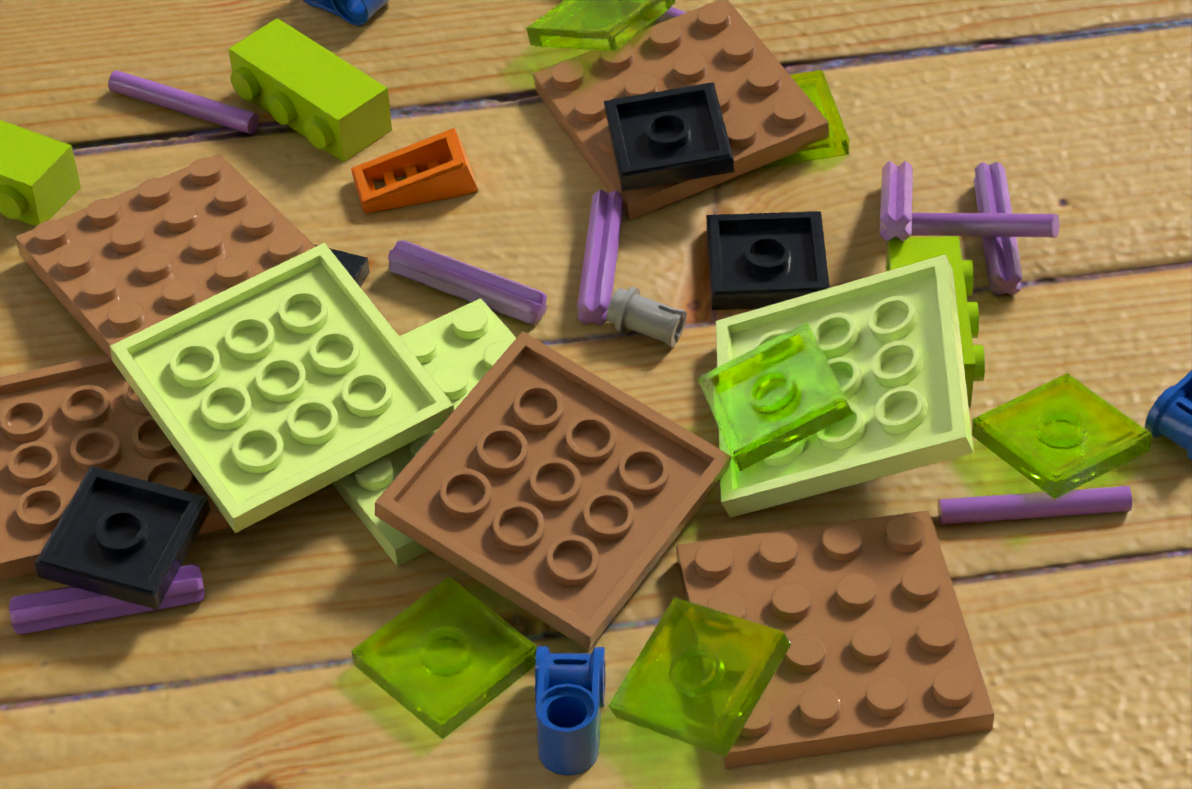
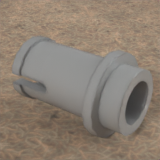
M631 286L628 290L622 288L616 290L610 301L606 318L607 321L615 324L616 331L624 333L627 329H630L674 347L685 327L687 312L640 296V290Z

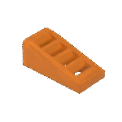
M455 128L351 168L361 207L365 214L460 197L478 191L469 159ZM407 176L406 179L397 181V177ZM384 180L386 186L376 190L374 181Z

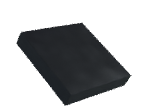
M714 82L604 101L605 116L622 192L735 172L733 154Z
M821 211L706 215L712 310L759 309L830 288Z
M90 466L34 563L39 578L158 610L210 512L208 497Z

